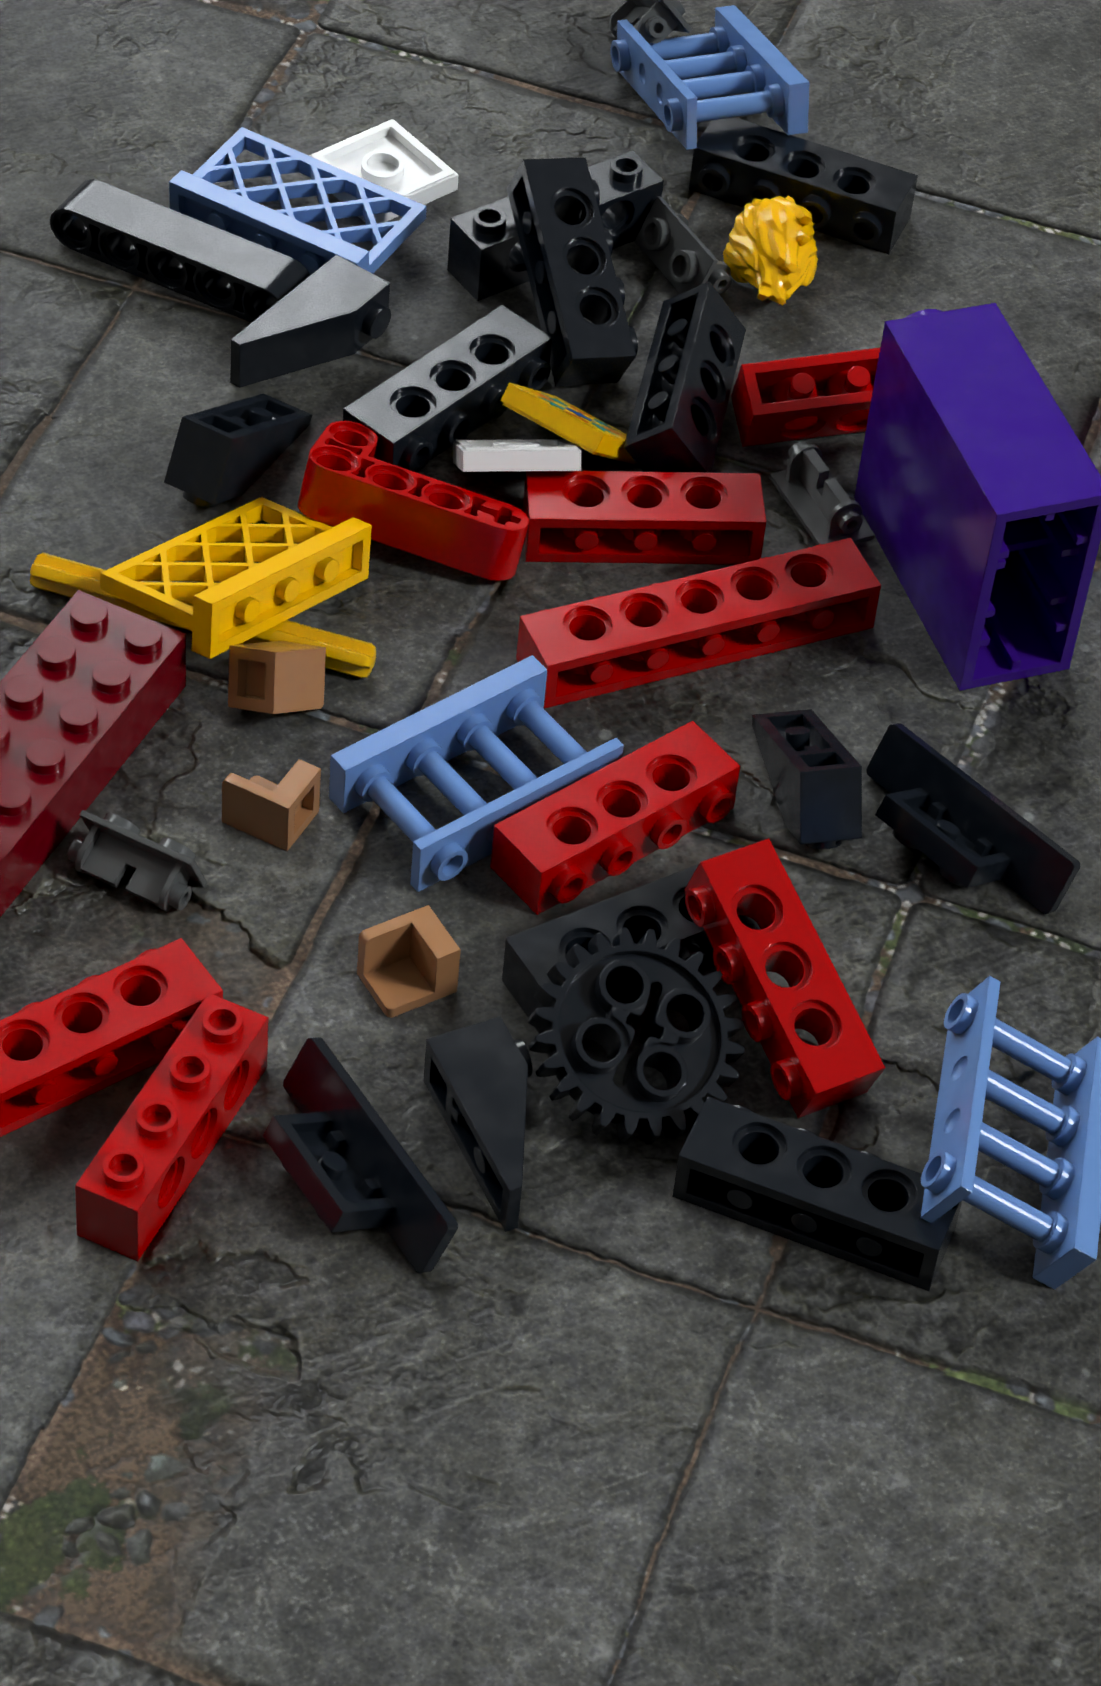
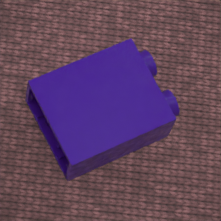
M996 303L949 311L924 309L902 319L885 321L855 489V501L862 507V513L875 534L879 545L959 691L1069 669L1101 541V475Z

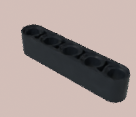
M95 179L85 180L50 217L51 230L55 237L71 250L251 323L310 276L308 270L299 261L290 256Z

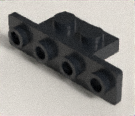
M903 724L889 725L866 769L869 777L891 793L885 795L875 816L893 829V836L901 844L921 851L939 865L938 871L948 881L958 886L969 888L1002 880L1042 913L1049 914L1055 912L1078 873L1080 862Z
M321 1037L308 1038L283 1081L284 1089L302 1113L273 1116L263 1137L331 1233L384 1227L417 1273L431 1272L458 1229L456 1219Z

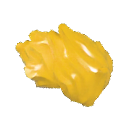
M777 196L771 199L755 198L752 203H747L744 206V211L736 217L734 227L729 234V242L723 251L724 262L730 267L732 278L736 282L750 283L756 287L759 300L769 299L782 306L801 285H810L814 279L818 263L816 254L818 250L816 241L813 238L815 232L812 214L806 208L795 204V200L790 196L786 198Z

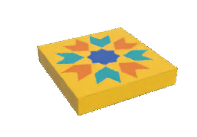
M509 382L500 400L504 402L503 405L594 455L635 465L636 462L624 448L627 434L555 395Z

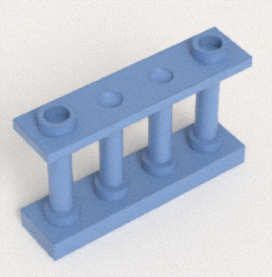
M735 5L715 8V27H711L709 33L667 38L659 43H648L627 19L617 21V40H613L611 43V60L615 71L619 72L664 123L667 131L672 132L686 150L697 148V122L767 113L768 117L772 118L787 135L808 133L809 81Z
M533 655L331 755L329 799L343 813L365 802L374 801L413 842L410 885L417 892L440 880L452 879L463 868L492 854L495 824L617 761L623 756L624 745L617 738L587 752L544 710L547 669ZM525 725L563 765L537 777L497 736L516 726ZM476 750L514 790L486 803L446 761L466 751ZM425 775L464 816L436 830L396 787L417 776Z
M989 976L968 994L961 993L952 1001L945 1014L944 1027L947 1029L929 1160L921 1176V1185L925 1189L920 1218L932 1224L962 1200L1033 1238V1245L1036 1248L1033 1278L1055 1290L1097 1260L1101 1223V1038L1097 1036L1075 1054L1070 1053L1066 1056L1059 1054L996 1018L1001 982ZM992 1047L1051 1079L1052 1087L1055 1089L1053 1104L991 1071L989 1066ZM985 1098L1046 1131V1139L1049 1141L1047 1157L982 1122ZM978 1151L1038 1183L1039 1190L1042 1193L1041 1210L975 1176Z

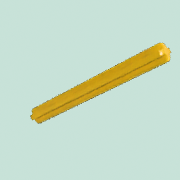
M47 553L38 554L31 566L30 584L37 589L70 598L80 590L153 621L188 630L101 590L100 573L105 571L104 569ZM183 602L189 606H193V602ZM289 620L241 643L286 641L326 647L325 669L361 679L367 678L370 675L376 660V647L372 643Z

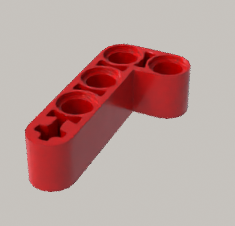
M352 421L332 422L310 449L297 504L300 512L305 516L333 527L352 517L372 525L371 540L485 579L503 581L511 579L516 574L529 525V518L521 509L374 458L378 437L374 431L360 423Z

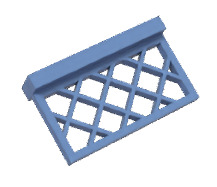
M243 127L193 174L181 170L169 181L170 209L290 256L299 261L308 270L310 275L335 255L373 274L426 219L425 205ZM244 150H248L264 157L265 160L237 163L235 158ZM299 172L311 179L283 183L281 174ZM271 176L273 184L245 188L242 179ZM233 181L235 189L227 190L213 183ZM345 192L357 198V200L329 203L327 194ZM317 196L319 205L291 208L289 199ZM279 200L281 209L273 210L259 203ZM392 212L402 217L399 221L376 223L373 214ZM363 216L366 224L338 228L335 219ZM325 221L328 230H319L305 223ZM372 241L374 247L367 251L351 243Z

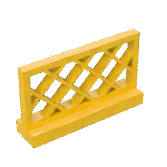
M260 497L101 572L100 589L192 631L191 651L211 659L229 650L230 645L241 644L368 579L372 525L352 517L331 527ZM263 520V521H265V522H267V523H270V524H255V523H257V522ZM215 542H241V543H215ZM175 561H196V562H175ZM137 581H161V582H137ZM170 581H201V582H170ZM183 602H193V606H189Z

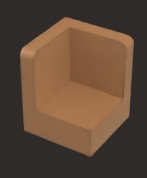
M286 641L230 645L228 707L269 714L321 709L324 705L326 647Z
M298 759L279 784L260 776H253L248 780L230 773L222 782V822L288 851L319 812L321 768Z
M427 905L363 930L359 934L357 975L385 1016L392 1018L456 993L461 950L431 907Z

